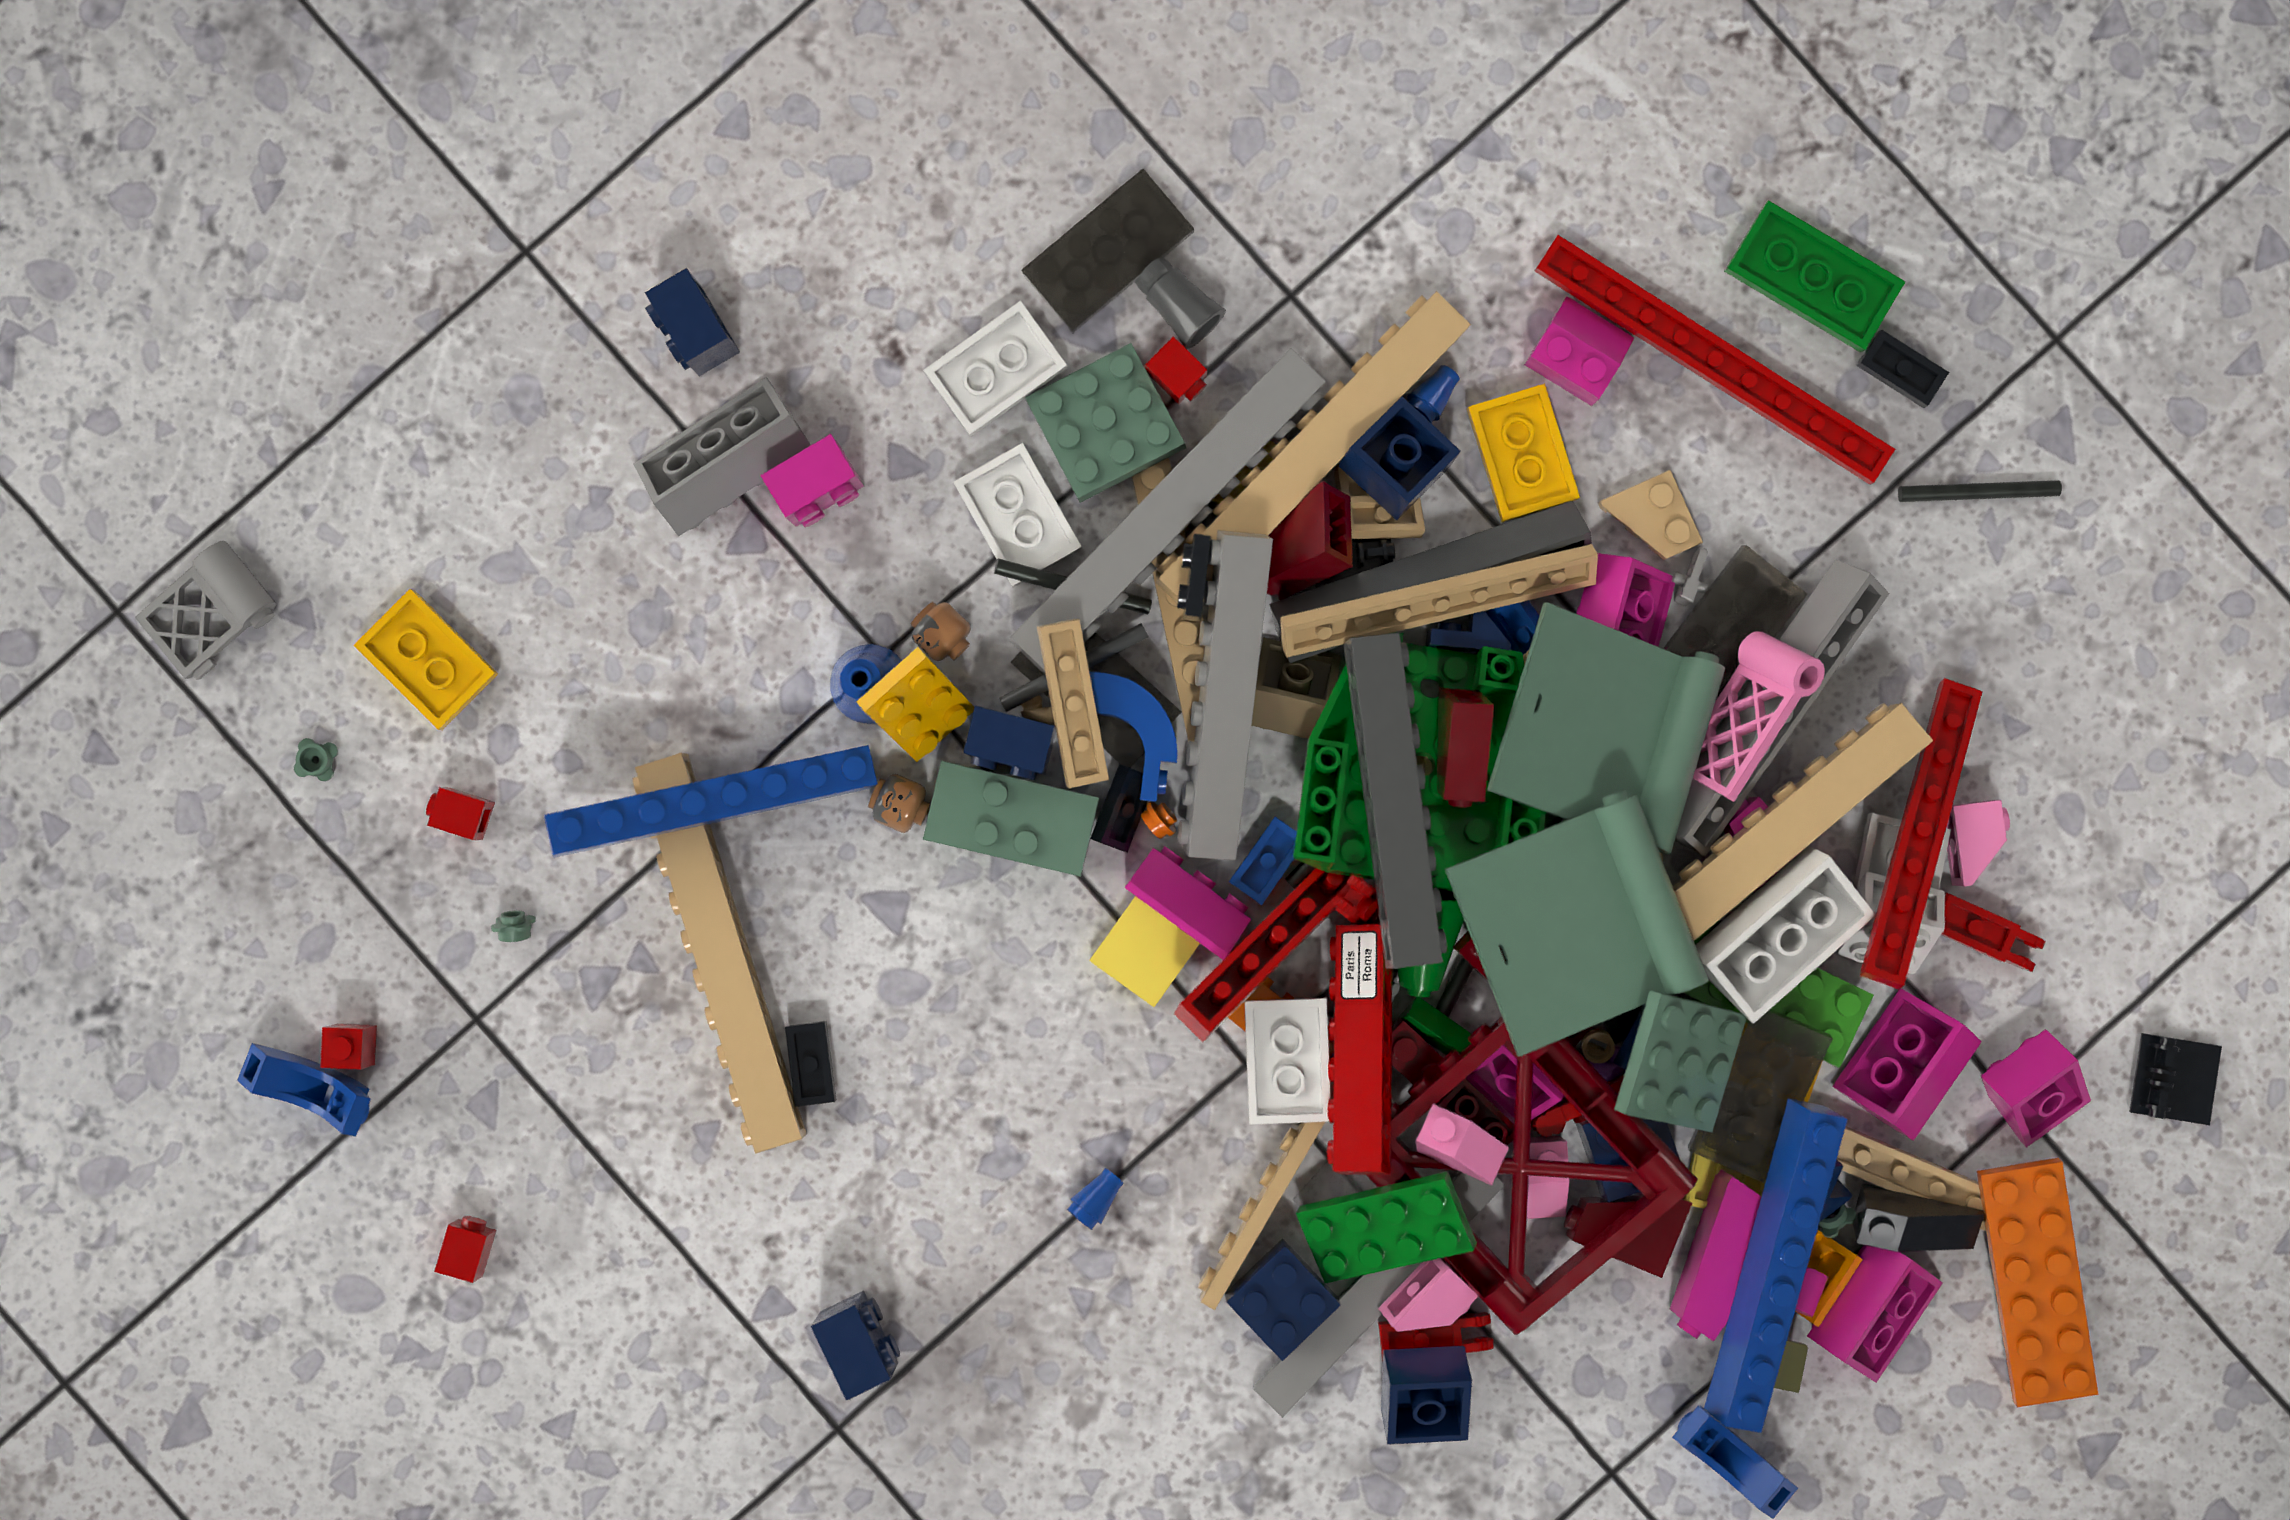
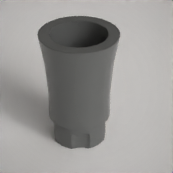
M1163 257L1152 261L1135 281L1137 287L1146 295V300L1160 313L1186 349H1190L1202 341L1219 324L1226 313V309L1205 295L1178 268H1173Z

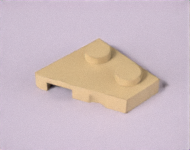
M1337 464L1334 471L1336 489L1351 496L1352 539L1422 538L1425 532L1420 498L1398 520H1395Z
M1671 470L1598 502L1601 510L1605 513H1610L1625 526L1628 532L1636 538L1643 540L1649 546V549L1663 560L1703 543Z

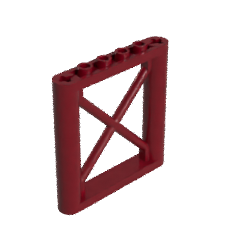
M1501 1016L1490 1027L1486 1023L1479 1026L1468 1037L1470 1044L1460 1053L1456 1049L1448 1053L1437 1065L1441 1070L1433 1077L1428 1079L1426 1076H1423L1417 1080L1407 1091L1410 1097L1402 1104L1391 1103V1175L1366 1176L1378 1188L1421 1178V1174L1415 1168L1456 1170L1417 1151H1411L1398 1136L1500 1047L1504 1045L1516 1057L1513 1158L1505 1157L1498 1172L1499 1174H1512L1508 1268L1473 1230L1472 1232L1477 1242L1474 1251L1443 1257V1259L1514 1335H1517L1526 1330L1685 1197L1695 1186L1698 1179L1642 1118L1626 1115L1614 1110L1619 1094L1566 1037L1525 1055L1517 1056ZM1533 1064L1540 1069L1629 1166L1529 1159ZM1529 1176L1633 1183L1644 1195L1539 1285L1536 1286L1524 1273Z

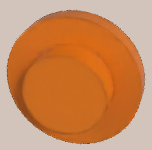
M1150 801L1146 805L1147 810L1141 814L1146 826L1159 839L1166 835L1172 836L1175 834L1176 828L1174 823L1177 822V818L1172 810L1163 802L1157 805L1155 802Z

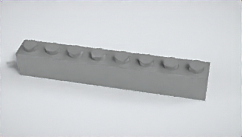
M1218 530L1217 540L1210 541L1208 563L1214 565L1212 581H1206L1204 592V605H1209L1208 621L1201 622L1199 643L1205 646L1203 662H1197L1195 670V685L1200 686L1199 702L1193 701L1190 718L1191 725L1196 726L1195 739L1188 742L1186 752V764L1191 766L1190 781H1184L1182 788V804L1187 805L1186 820H1180L1177 836L1178 844L1183 845V849L1188 857L1236 860L1273 542V539L1265 534Z
M1835 560L1822 577L1817 587L1779 639L1821 660L1824 664L1825 673L1820 687L1810 696L1801 697L1734 802L1698 781L1692 780L1676 834V842L1704 857L1706 856L1710 847L1718 839L1890 594L1871 573ZM1752 681L1743 690L1738 701L1753 695ZM1777 696L1765 701V714L1768 715L1775 712L1783 697ZM1755 706L1740 711L1741 725L1756 719ZM1730 716L1722 720L1716 729V735L1731 730ZM1757 731L1742 736L1743 750L1754 745L1758 739ZM1732 741L1718 746L1719 760L1734 754ZM1708 750L1700 753L1696 769L1709 764ZM1735 765L1720 771L1722 786L1727 787L1736 773Z

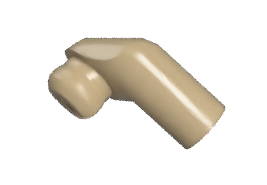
M1040 695L1021 704L1023 711H1020L1023 718L1055 726L1052 706L1042 708V698Z

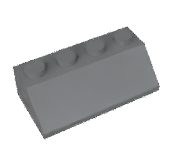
M766 377L634 463V466L653 504L679 537L686 531L698 527L703 520L721 508L733 504L738 497L753 487L763 484L764 481L760 475L811 445Z

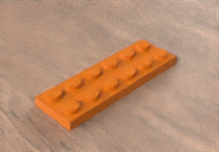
M2052 1158L1977 1171L2014 1404L2017 1407L2099 1395L2063 1162L2059 1158Z

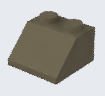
M1264 637L1259 655L1251 726L1308 739L1337 682L1341 655L1325 651L1289 663L1281 642Z

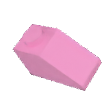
M2001 800L1952 805L1947 829H1951L1947 853L1952 886H1972L2007 841L2006 831L2010 828V819L2007 809L2002 807Z
M1434 1104L1416 1139L1417 1152L1491 1186L1509 1150L1508 1146L1472 1121Z
M1545 1136L1530 1137L1529 1159L1568 1162L1567 1141L1561 1136H1548L1547 1138ZM1529 1176L1527 1219L1566 1217L1569 1178Z
M1442 1258L1422 1262L1386 1299L1378 1310L1398 1332L1452 1325L1459 1316L1466 1313L1479 1296Z

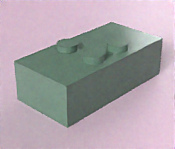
M941 761L923 840L1081 877L1100 798Z

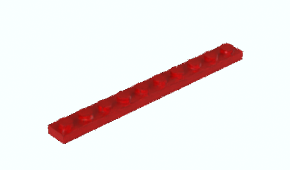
M1560 235L1556 236L1534 272L1869 485L1875 483L1896 450Z

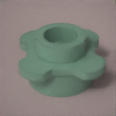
M310 738L301 740L298 744L299 750L296 754V764L294 765L296 775L299 777L316 776L320 781H329L334 775L332 763L333 758L338 755L337 746L330 742L324 745L317 744ZM315 756L319 757L317 764L313 762V757Z
M520 910L507 911L496 918V924L491 925V931L498 932V939L503 942L523 941L531 937V923L536 922V917L525 915V912Z
M1843 1204L1831 1213L1836 1214L1834 1218L1827 1216L1820 1221L1819 1226L1822 1228V1234L1827 1238H1834L1846 1224L1854 1223L1857 1214L1853 1208H1847Z

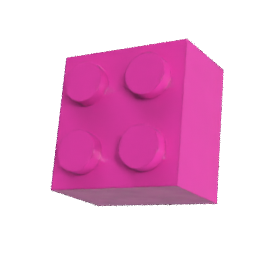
M831 434L760 475L785 518L796 527L800 524H803L804 527L815 524L825 516L823 513L825 509L835 503L842 507L852 502L859 496L857 490L864 487L841 446Z

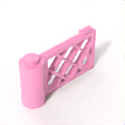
M1761 631L1749 634L1739 646L1738 660L1740 664L1715 702L1701 753L1708 750L1709 764L1697 768L1693 776L1694 780L1733 802L1742 791L1801 697L1813 694L1820 687L1825 673L1824 664L1821 660ZM1747 679L1752 681L1753 695L1738 701V692ZM1777 696L1783 697L1776 711L1766 715L1764 702ZM1755 706L1756 719L1741 725L1740 711ZM1730 716L1731 730L1716 735V727L1720 720ZM1757 731L1758 739L1754 745L1743 750L1742 736ZM1732 741L1734 754L1719 760L1718 746ZM1735 765L1736 773L1727 787L1722 786L1720 771Z

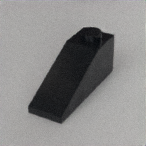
M1862 1184L1855 1207L1857 1218L1853 1223L1856 1243L1895 1252L1974 1249L1985 1214L1983 1210Z

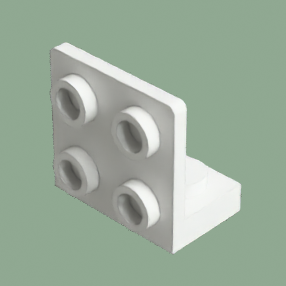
M1865 872L1860 880V895L1876 914L1886 876ZM1930 888L1908 970L1910 974L1917 972L1945 929V891ZM1875 917L1838 949L1839 956L1863 963Z

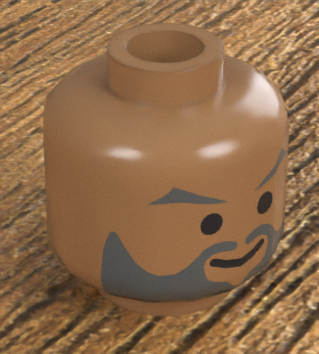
M931 602L911 622V625L914 627L912 632L913 641L934 661H942L948 656L954 661L970 645L966 637L970 633L971 625L948 603L943 602L936 605L934 602Z
M892 774L886 780L879 779L870 798L868 808L873 809V818L876 822L901 833H906L912 828L914 823L922 826L931 804L924 801L926 789L923 785L898 774Z

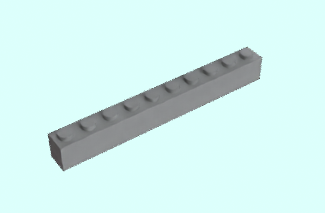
M1290 348L1010 636L1009 641L1043 673H1045L1037 626L1080 619L1083 641L1085 643L1101 627L1096 621L1097 618L1106 609L1113 614L1129 598L1124 592L1134 580L1141 585L1157 569L1152 562L1163 551L1169 556L1185 540L1180 533L1190 523L1194 527L1199 526L1213 511L1208 504L1218 494L1225 499L1240 483L1235 476L1245 466L1252 471L1268 454L1263 447L1273 437L1280 442L1296 425L1291 418L1300 409L1308 413L1321 400L1323 395L1318 390L1326 381Z

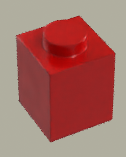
M1174 336L1145 364L1148 375L1178 405L1185 398L1191 402L1207 386L1203 381L1207 377V369Z
M439 787L438 792L431 795L427 804L426 815L430 816L427 826L470 840H483L495 802L453 788Z
M333 1024L322 1027L320 1068L361 1070L374 1066L377 1025Z
M463 1216L462 1220L457 1219L448 1224L434 1272L474 1283L484 1275L497 1230L486 1227L487 1222L485 1220L472 1216Z

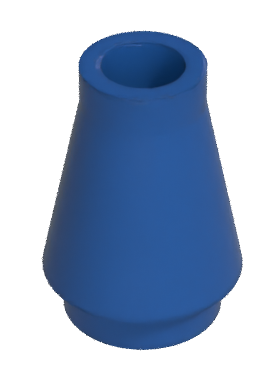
M1441 365L1433 375L1407 396L1408 402L1430 423L1438 421L1460 377L1450 367Z
M1105 1168L1099 1176L1070 1199L1072 1204L1068 1207L1067 1211L1092 1230L1097 1223L1102 1224L1118 1190L1124 1182Z

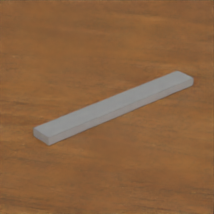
M1461 1171L1451 1179L1469 1223L1505 1186L1497 1176L1491 1186ZM1421 1263L1358 1276L1338 1297L1341 1306L1284 1361L1279 1359L1253 1386V1390L1283 1418L1379 1318L1381 1312L1378 1308Z

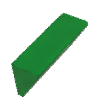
M1416 997L1397 1019V1021L1399 1018L1403 1019L1426 1042L1445 1055L1454 1049L1460 1053L1470 1044L1468 1037L1471 1035L1470 1032L1420 997Z

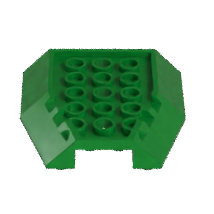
M1393 632V633H1399V634H1400V641L1403 642V635H1404V633H1401V632ZM1406 643L1409 653V665L1404 667L1406 683L1412 684L1414 691V707L1409 708L1411 724H1417L1420 737V746L1415 748V755L1427 757L1432 763L1431 773L1425 775V788L1420 789L1422 806L1427 805L1431 821L1430 830H1425L1427 846L1433 847L1436 858V870L1431 871L1433 888L1437 887L1442 891L1453 892L1445 869L1544 830L1546 812L1487 790L1525 664L1522 652L1482 646L1476 654ZM1345 664L1308 738L1293 858L1328 873L1347 876L1354 875L1374 880L1347 666ZM1422 680H1435L1440 688L1479 690L1494 704L1485 802L1472 801L1471 807H1456L1449 805L1448 800H1444L1437 792L1438 697L1429 698L1422 693L1420 688Z

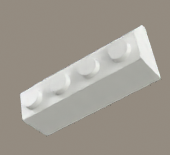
M1808 845L1698 942L1696 948L1709 981L1754 1024L1874 918L1876 914L1829 855Z

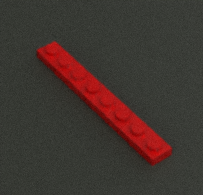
M1946 678L1938 685L1926 729L1927 734L1933 741L1920 751L1859 976L1896 989H1900L1905 985L1983 693L1981 690Z

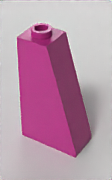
M1722 1169L1717 1175L1715 1174L1706 1200L1708 1201L1707 1206L1703 1209L1670 1306V1310L1681 1318L1677 1323L1681 1329L1696 1339L1702 1333L1712 1341L1717 1338L1728 1322L1761 1200L1759 1194Z

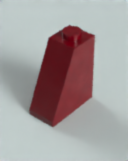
M1323 481L1317 484L1268 535L1273 539L1267 594L1278 600H1283L1353 566L1351 496Z
M1439 688L1437 792L1444 800H1448L1449 805L1456 807H1471L1472 801L1485 802L1494 704L1479 690Z
M1644 1195L1627 1196L1612 1202L1606 1201L1603 1197H1581L1578 1205H1572L1566 1215L1564 1227L1568 1228L1565 1235L1572 1241L1585 1246ZM1683 1197L1612 1258L1662 1278L1693 1203Z

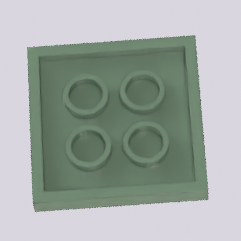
M1132 343L1025 397L1079 503L1186 449V444Z
M1650 990L1614 1110L1626 1115L1712 1132L1742 1036L1746 1017L1742 1013Z

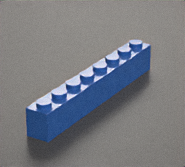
M869 745L545 814L544 821L552 857L556 858L871 789L878 783Z
M1789 1098L1787 1101L1704 1409L1725 1427L1762 1433L1848 1120L1823 1105Z

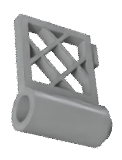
M219 541L203 550L194 559L193 566L136 615L135 618L184 679L194 676L196 680H200L217 665L213 658L250 626L258 629L273 619L275 616L273 610L276 607V602L226 541ZM192 581H195L202 590L201 607L184 605L185 588ZM174 598V604H168ZM211 602L216 608H211ZM162 608L174 609L172 632L161 631L151 619ZM183 610L201 612L199 635L182 633ZM210 613L222 614L231 625V628L221 637L209 636ZM167 637H172V642ZM181 638L199 640L198 657L190 664L180 654ZM208 641H215L208 647Z

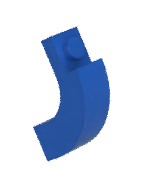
M1089 671L1097 715L1119 718L1131 725L1139 734L1145 751L1140 800L1156 802L1157 794L1165 795L1168 770H1160L1161 762L1177 764V741L1166 711L1152 694L1137 683L1117 675Z
M251 1044L237 1079L242 1086L252 1094L285 1101L307 1109L324 1118L341 1134L356 1137L360 1125L366 1121L369 1114L371 1098L367 1096L370 1090L368 1087L332 1068H320L319 1063L267 1046Z
M1697 1406L1694 1411L1687 1413L1680 1420L1677 1427L1678 1430L1672 1438L1716 1471L1770 1518L1774 1519L1798 1490L1794 1483L1732 1430L1722 1425L1702 1406Z

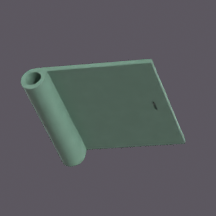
M1548 602L1543 603L1487 790L1569 820L1604 806L1603 797L1626 789L1628 796L1637 795L1659 853L1671 854L1725 667L1718 664L1720 658L1713 654L1698 651L1695 653V657H1682Z
M1626 789L1603 797L1604 806L1445 869L1517 1056L1525 1055L1644 1005L1647 1002L1650 990L1673 995L1691 990L1709 981L1636 794L1628 796ZM1499 946H1500L1501 949H1502V952H1503L1504 957H1505V959H1506V963H1505V961H1504V958H1503V956H1502V953H1501V950H1500Z

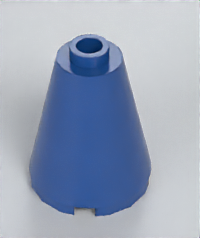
M874 644L860 645L844 653L836 662L830 678L831 695L838 709L845 716L856 722L875 724L876 722L863 711L857 701L902 661L900 657L890 649ZM867 674V683L859 687L860 678Z

